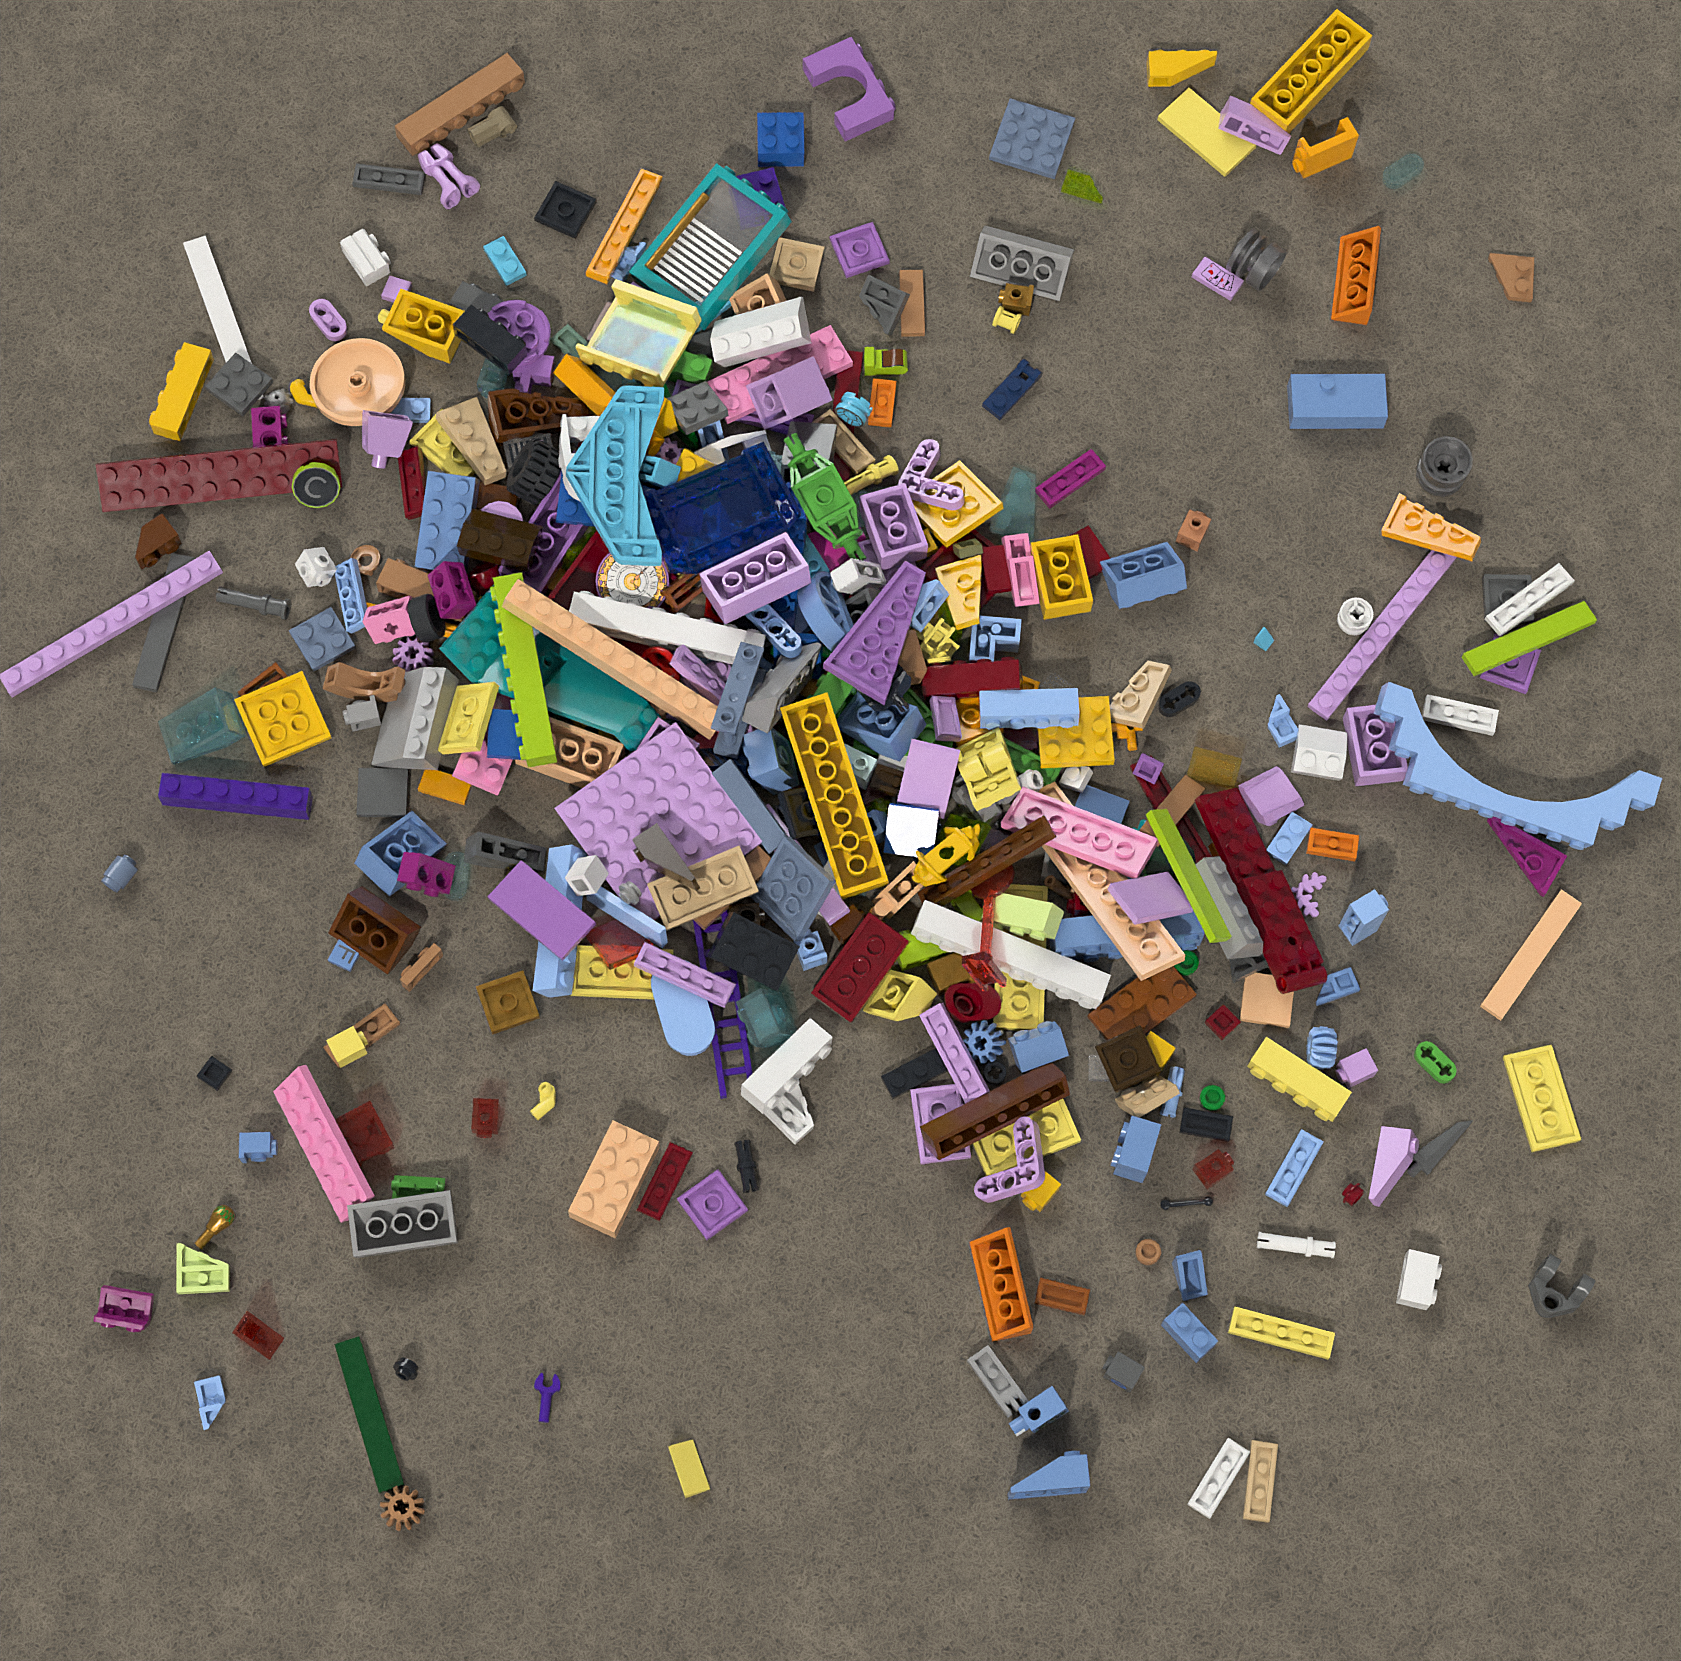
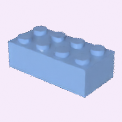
M428 471L415 560L416 568L434 570L443 561L463 562L467 574L469 557L460 555L456 546L463 523L471 510L476 509L479 479Z

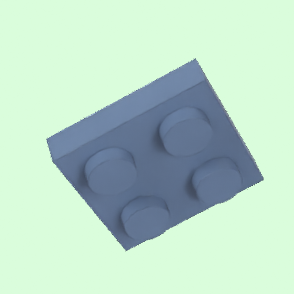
M331 607L289 630L290 635L313 672L356 648Z

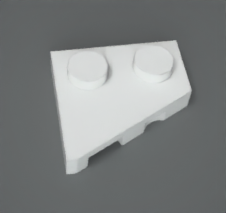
M799 1079L797 1080V1086L790 1093L786 1091L780 1097L781 1100L774 1109L771 1110L769 1108L764 1113L794 1144H797L814 1127L811 1115L807 1110L805 1097H803L799 1087Z

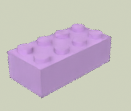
M786 532L699 573L703 592L724 624L811 583L809 565Z

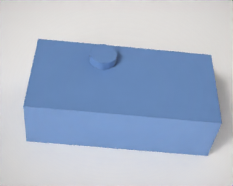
M1385 374L1290 375L1287 385L1290 429L1384 428L1388 418Z

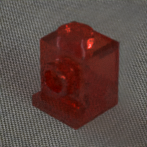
M473 1098L471 1130L472 1133L477 1134V1137L491 1138L492 1134H498L499 1099ZM482 1114H489L490 1116L486 1121H482L480 1117Z
M1218 1149L1202 1161L1196 1163L1192 1170L1208 1190L1233 1172L1232 1165L1234 1161L1227 1152L1222 1153ZM1217 1162L1221 1168L1215 1170L1212 1167V1163Z

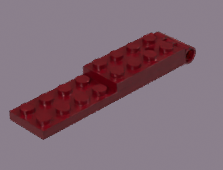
M1238 787L1198 796L1194 801L1219 857L1225 863L1226 870L1232 882L1236 885L1237 892L1259 931L1263 941V955L1276 981L1278 991L1281 994H1286L1326 983L1327 971L1321 965L1324 962L1283 871H1276Z

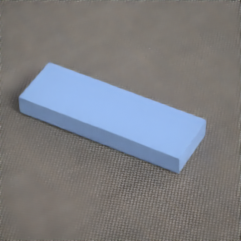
M1301 1129L1265 1195L1288 1207L1324 1141Z

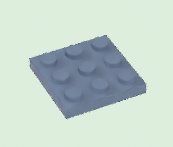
M1010 98L989 155V160L1055 179L1075 118Z
M784 836L756 884L759 892L750 897L756 903H759V906L794 941H802L836 880L791 837Z

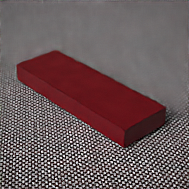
M415 446L402 451L401 456L398 458L405 518L408 520L422 516L426 489L422 448Z
M672 1142L669 1143L637 1208L638 1212L661 1221L693 1152Z

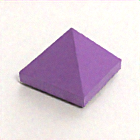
M1142 753L1133 774L1155 784L1164 763Z

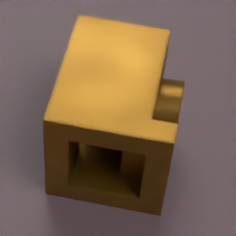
M1006 283L1005 290L1000 289L998 303L1003 304L1002 307H1004L1005 311L1029 316L1034 285L1027 287Z

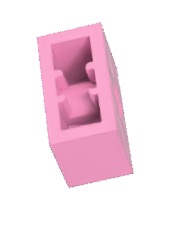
M411 596L367 608L362 622L375 644L381 642L388 643L396 638L410 637L415 634L408 614V604L412 599Z

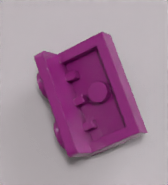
M103 1285L101 1287L98 1313L94 1315L93 1321L99 1322L101 1326L107 1328L121 1326L126 1327V1330L130 1332H141V1330H145L150 1325L154 1294Z

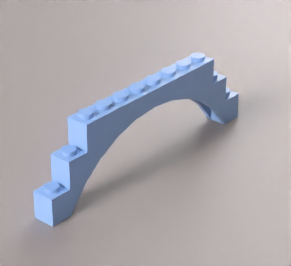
M1391 682L1386 683L1381 687L1374 714L1379 715L1381 720L1389 723L1396 721L1388 749L1395 751V755L1398 757H1411L1403 785L1410 787V791L1418 794H1424V792L1433 795L1432 798L1437 801L1447 802L1448 800L1454 802L1457 808L1469 810L1470 808L1477 810L1480 816L1486 818L1497 817L1501 819V823L1509 826L1517 824L1524 827L1523 830L1526 832L1547 835L1546 838L1551 841L1561 842L1562 840L1568 842L1569 846L1574 849L1583 850L1594 844L1599 823L1601 828L1607 830H1614V828L1623 826L1629 805L1631 808L1640 811L1655 805L1662 778L1640 770L1630 774L1608 790L1584 799L1566 802H1543L1507 795L1474 778L1459 767L1439 746L1422 718L1412 690Z

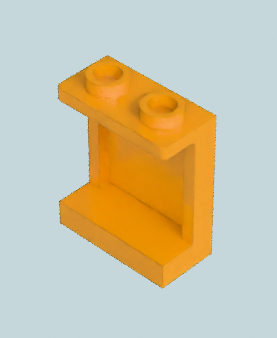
M1346 117L1339 121L1335 137L1312 147L1308 145L1304 137L1300 138L1292 160L1294 170L1297 173L1300 172L1302 177L1306 178L1352 158L1359 135L1349 118Z

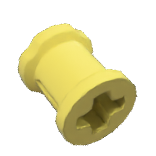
M1000 306L992 325L995 327L999 325L1009 329L1014 334L1020 324L1022 315H1015L1005 311L1004 307Z

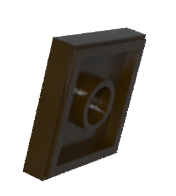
M1140 1025L1095 1046L1116 1093L1162 1072Z

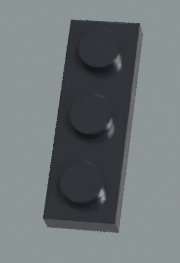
M937 1048L882 1075L881 1080L893 1100L909 1092L910 1089H914L948 1072V1069Z

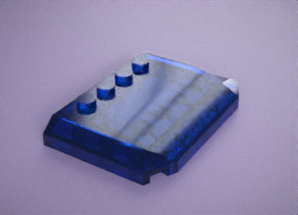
M764 441L742 450L741 455L657 491L653 488L643 493L656 538L659 540L662 550V560L668 572L675 574H698L778 535L787 533L801 516V511Z

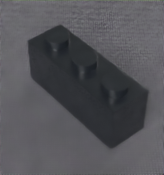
M470 305L453 323L454 335L508 375L527 357L525 341L520 336H513L509 333L501 322H494L490 319L487 312L481 308L477 309Z

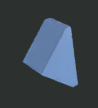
M1198 1250L1175 1256L1172 1266L1182 1300L1185 1301L1208 1295L1202 1252Z

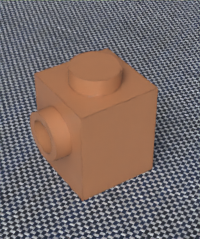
M1189 510L1178 532L1176 542L1198 551L1209 529L1211 519L1203 512Z

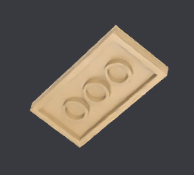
M740 846L688 866L700 886V889L697 891L667 876L647 884L666 931L759 892Z

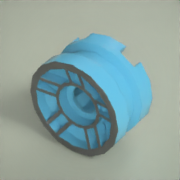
M844 393L841 403L837 404L835 408L836 415L851 426L863 427L866 423V417L870 416L873 408H869L870 403L863 397L858 399L855 397V393Z

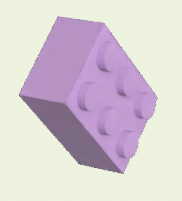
M906 483L859 497V510L882 570L900 566L905 561L910 563L927 558L928 544Z
M1376 705L1347 708L1343 716L1355 786L1403 781L1408 769L1406 758L1398 757L1395 755V751L1388 749L1396 721L1389 723L1381 720L1379 715L1374 714Z

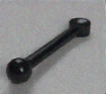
M1207 1196L1200 1200L1177 1202L1163 1200L1160 1203V1207L1163 1210H1168L1170 1207L1201 1204L1211 1206L1213 1199Z

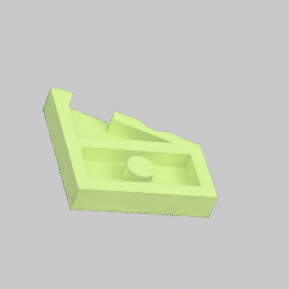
M177 1243V1294L230 1292L229 1264L213 1259L200 1251L197 1252L186 1247L184 1244Z

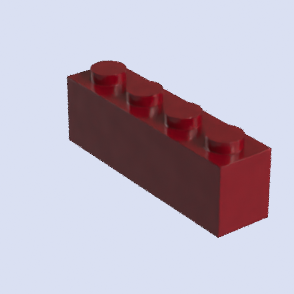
M1014 657L1001 658V661L992 662L990 659H979L977 663L955 661L953 665L931 663L926 667L927 671L922 679L923 696L926 701H930L932 696L966 699L979 698L980 691L1023 690L1022 665L1019 659L1015 660Z

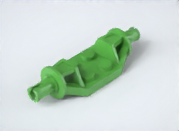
M797 433L791 434L795 444L792 443L789 436L786 437L784 442L794 457L787 465L790 469L791 489L814 530L830 541L833 549L844 547L850 559H855V554H857L860 560H865L867 557L857 542V539L863 534L862 529H859L857 505L834 464L819 455L817 449L806 451ZM812 459H813V460L816 462V464L820 467L819 469H818V467L815 465V463L812 461ZM797 467H799V469H800V472H801L802 477H803L802 479H801V476H800V473H799Z

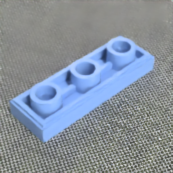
M350 558L335 566L337 569L335 578L346 631L351 634L365 627L362 620L367 610L358 562L354 558Z

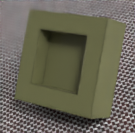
M976 538L952 544L954 553L963 560L983 553L982 544Z

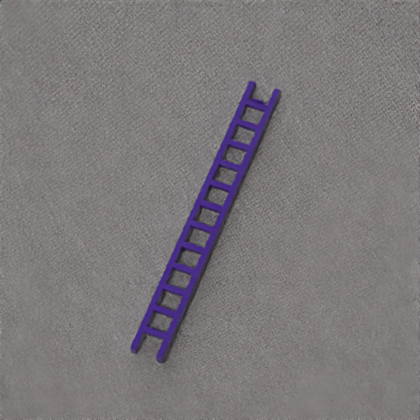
M727 910L721 915L722 923L712 924L705 930L693 920L699 964L702 969L707 970L705 957H707L710 949L704 950L701 934L720 931L727 917ZM730 968L729 971L715 972L713 974L724 979L731 978V982L736 984L728 1002H735L737 1018L715 1021L713 1005L715 1004L708 1001L715 1026L712 1047L720 1099L727 1098L724 1082L725 1076L746 1073V1078L748 1079L753 1074L737 972ZM738 1025L741 1042L719 1045L716 1029ZM742 1049L745 1066L722 1069L720 1053Z

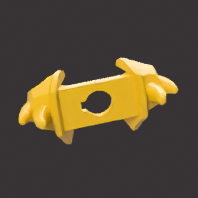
M976 824L974 827L968 826L962 829L945 827V840L926 855L918 850L916 851L919 861L913 870L914 876H912V880L924 887L945 882L947 878L941 874L962 856L968 853L967 860H973L980 845L978 840L980 825ZM953 847L955 850H953L954 854L950 859L945 860L940 857L941 849Z

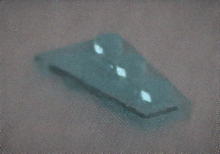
M1013 467L1000 499L1004 509L993 516L988 531L1001 536L1028 533L1029 544L1034 542L1035 474Z

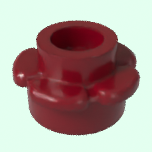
M1350 1183L1341 1194L1344 1196L1343 1203L1347 1202L1350 1206H1353L1362 1197L1365 1191L1360 1187V1183L1356 1185Z

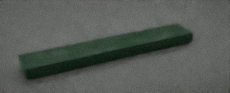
M358 1336L334 1344L378 1492L381 1494L393 1490L396 1486L398 1488L405 1486L361 1339Z

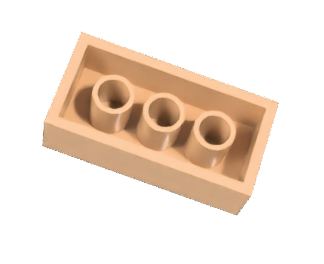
M549 717L557 763L530 767L529 769L583 788L623 760L625 748L620 742ZM515 760L516 764L528 768L526 760Z
M612 1121L568 1210L569 1217L616 1238L660 1148L659 1141L616 1121Z

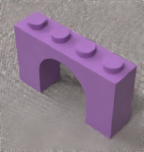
M852 37L803 58V71L812 87L836 77L847 76L858 80L866 90L864 97L860 101L835 112L834 124L844 141L893 120L894 110H896L892 98H888L885 94L882 81L876 79L872 64L869 61L866 62L861 46L858 43L855 44Z

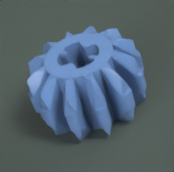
M983 1020L980 1025L975 1022L971 1024L972 1029L965 1030L964 1033L968 1038L963 1039V1041L969 1046L967 1048L969 1053H973L971 1057L974 1061L979 1058L981 1064L986 1063L987 1060L993 1062L996 1060V1055L1003 1053L999 1046L1005 1045L1006 1041L999 1039L1003 1031L995 1032L997 1026L995 1023L988 1025V1022ZM983 1038L987 1040V1043L984 1046H982L980 1042L983 1040Z

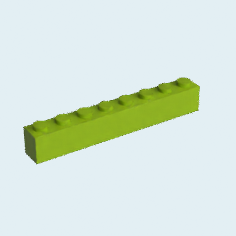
M521 572L494 577V586L490 587L492 601H497L499 608L494 609L496 624L501 623L503 630L498 632L500 646L506 647L507 654H502L504 668L510 669L511 676L506 677L509 692L514 691L515 699L510 700L512 713L518 714L519 722L514 724L517 737H522L523 745L519 746L521 760H526L527 766L530 768L557 763L533 628L502 607L505 597L517 579L524 582Z

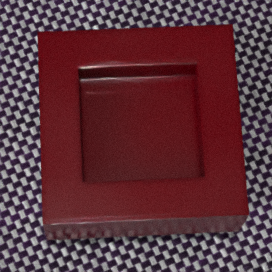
M1224 1004L1205 1021V1024L1221 1040H1224L1241 1023Z

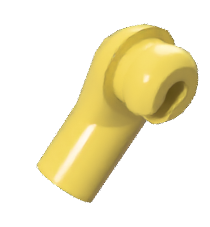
M543 1082L539 1085L540 1103L530 1110L536 1120L542 1118L556 1104L555 1088L548 1082Z

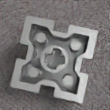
M961 774L953 780L950 793L961 809L968 813L972 812L974 817L985 823L993 816H998L1002 813V809L999 806L1001 803H1010L1021 791H1017L1012 796L1005 797L979 811H976L972 804L966 782Z

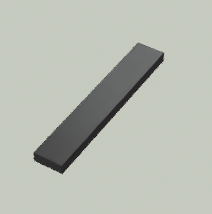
M171 553L165 576L193 561L195 558ZM186 595L153 614L133 680V688L152 692L158 691Z

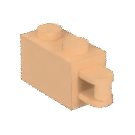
M914 861L872 901L875 905L869 912L881 920L885 916L890 919L923 887L920 883L912 880V876H914L913 870L917 865Z

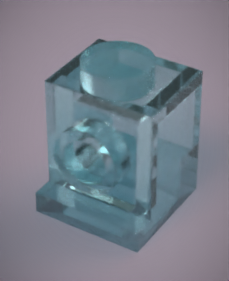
M485 359L477 381L478 392H481V395L488 399L489 391L504 389L509 375Z

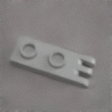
M989 1345L967 1359L970 1367L1007 1418L1012 1415L1007 1405L1010 1404L1017 1412L1020 1408L1016 1402L1017 1398H1019L1023 1405L1029 1402Z

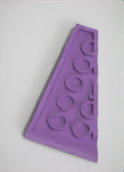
M905 561L823 663V669L885 706L926 572Z

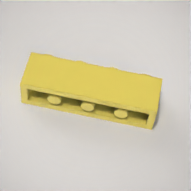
M1268 1037L1264 1039L1247 1066L1255 1077L1259 1079L1265 1078L1272 1082V1087L1275 1090L1292 1095L1294 1097L1293 1100L1298 1105L1312 1108L1315 1110L1314 1114L1324 1121L1330 1120L1333 1122L1352 1093Z

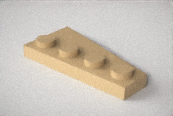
M477 397L436 412L435 419L484 485L506 477L507 471Z

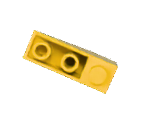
M1149 51L1147 57L1148 87H1171L1214 66L1217 51Z

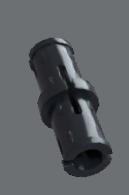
M742 1140L734 1143L739 1163L737 1164V1171L741 1174L743 1193H749L750 1185L752 1192L759 1190L755 1173L757 1164L756 1161H753L750 1140H744L743 1145Z

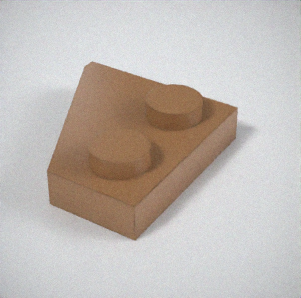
M1490 253L1488 260L1492 263L1497 273L1496 277L1499 283L1504 287L1503 291L1507 299L1531 302L1533 299L1534 257Z

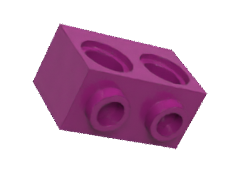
M280 406L251 408L253 447L266 446L269 442H276L275 445L289 444L288 436H284L283 429L288 428L287 416L282 414ZM269 420H274V421H275V422H274L273 424H271V425H266V424H265V423H266L267 421H269Z
M443 561L427 575L440 618L461 619L476 606L463 562Z
M403 852L397 881L407 884V889L421 891L422 889L424 890V895L438 897L439 894L450 893L456 866L422 853Z

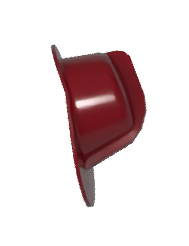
M483 561L467 573L470 587L479 596H484L494 584L493 578L500 576L498 571L499 565Z
M953 984L945 993V1007L950 1017L957 1022L966 1023L992 1019L998 1015L1001 1009L999 993L987 984Z

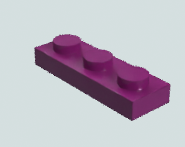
M1090 449L1037 486L1035 492L1050 509L1106 469V465Z

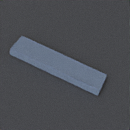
M729 759L711 774L762 840L761 844L770 854L777 849L783 837L788 835L734 761Z

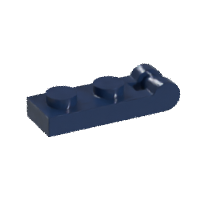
M1025 358L1022 359L1013 372L982 403V407L1001 420L1041 378L1043 372L1037 368H1032L1030 362ZM1023 373L1029 377L1026 381L1020 377Z

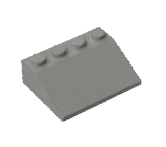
M423 667L405 672V685L401 692L398 693L397 700L386 703L371 764L373 767L438 770L441 758L438 747L459 679L447 668Z

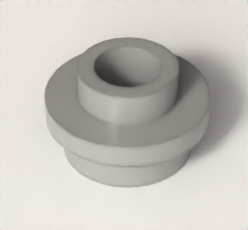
M628 881L619 886V896L625 903L636 905L639 902L642 893L634 883Z

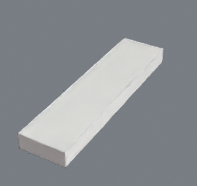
M1558 563L1488 614L1485 620L1501 637L1571 586L1575 580Z

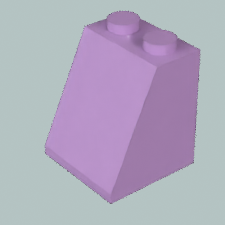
M814 356L746 385L764 430L832 401L829 389Z
M912 739L897 804L939 809L938 820L939 818L944 819L960 750Z

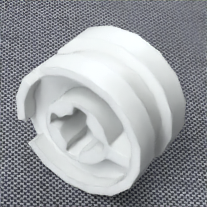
M1362 598L1348 599L1343 603L1338 613L1337 621L1339 627L1349 635L1364 633L1369 628L1373 619L1372 606ZM1352 614H1357L1359 616L1358 620Z

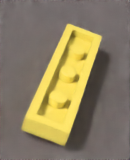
M1239 1307L1233 1308L1228 1333L1324 1359L1330 1358L1335 1336L1333 1332Z

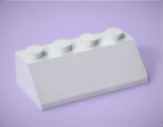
M803 297L715 321L710 338L714 362L727 367L812 343Z

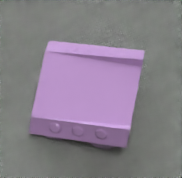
M1277 766L1238 785L1246 806L1256 820L1266 826H1272L1277 823L1279 818L1291 814V812H1295L1298 808L1304 806L1302 798L1284 772Z

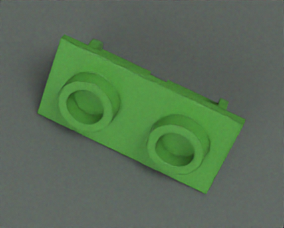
M394 1175L391 1190L393 1191L392 1199L442 1192L445 1189V1178Z

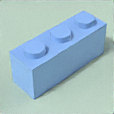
M1374 889L1349 905L1339 927L1352 946L1378 930L1389 911L1387 900Z

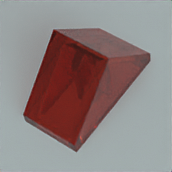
M246 1311L232 1332L237 1340L269 1360L284 1340V1337L248 1311Z

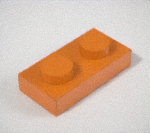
M873 378L870 407L873 410L868 417V425L891 428L896 381Z
M1310 828L1306 854L1355 862L1359 835Z

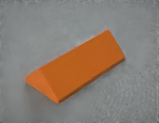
M1380 226L1340 237L1332 320L1367 325L1373 306L1381 234Z
M1006 1227L971 1241V1251L992 1341L1031 1334L1033 1323L1011 1228Z

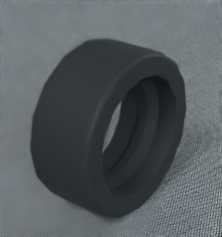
M424 594L412 598L408 604V614L416 636L425 643L442 638L445 635V620L440 618L434 596L432 594Z

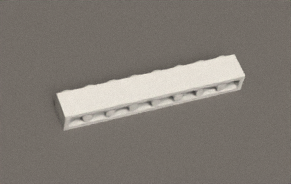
M587 591L574 592L569 612L609 637L649 646H660L671 651H676L679 646L684 644L695 656L733 664L740 642L764 647L766 635L755 629H748L746 631L738 629L737 626L732 624L719 625L710 619L700 618L697 620L690 618L689 615L684 613L671 614L657 607L652 609L644 608L639 603L618 602L616 598L608 596L600 598Z
M927 900L923 902L911 931V935L916 936V939L921 942H931L938 945L943 951L961 954L968 961H978L985 964L990 970L1003 971L1015 980H1025L1032 983L1037 989L1050 990L1055 992L1056 996L1062 999L1077 1001L1080 1006L1088 1009H1096L1102 1002L1111 976Z

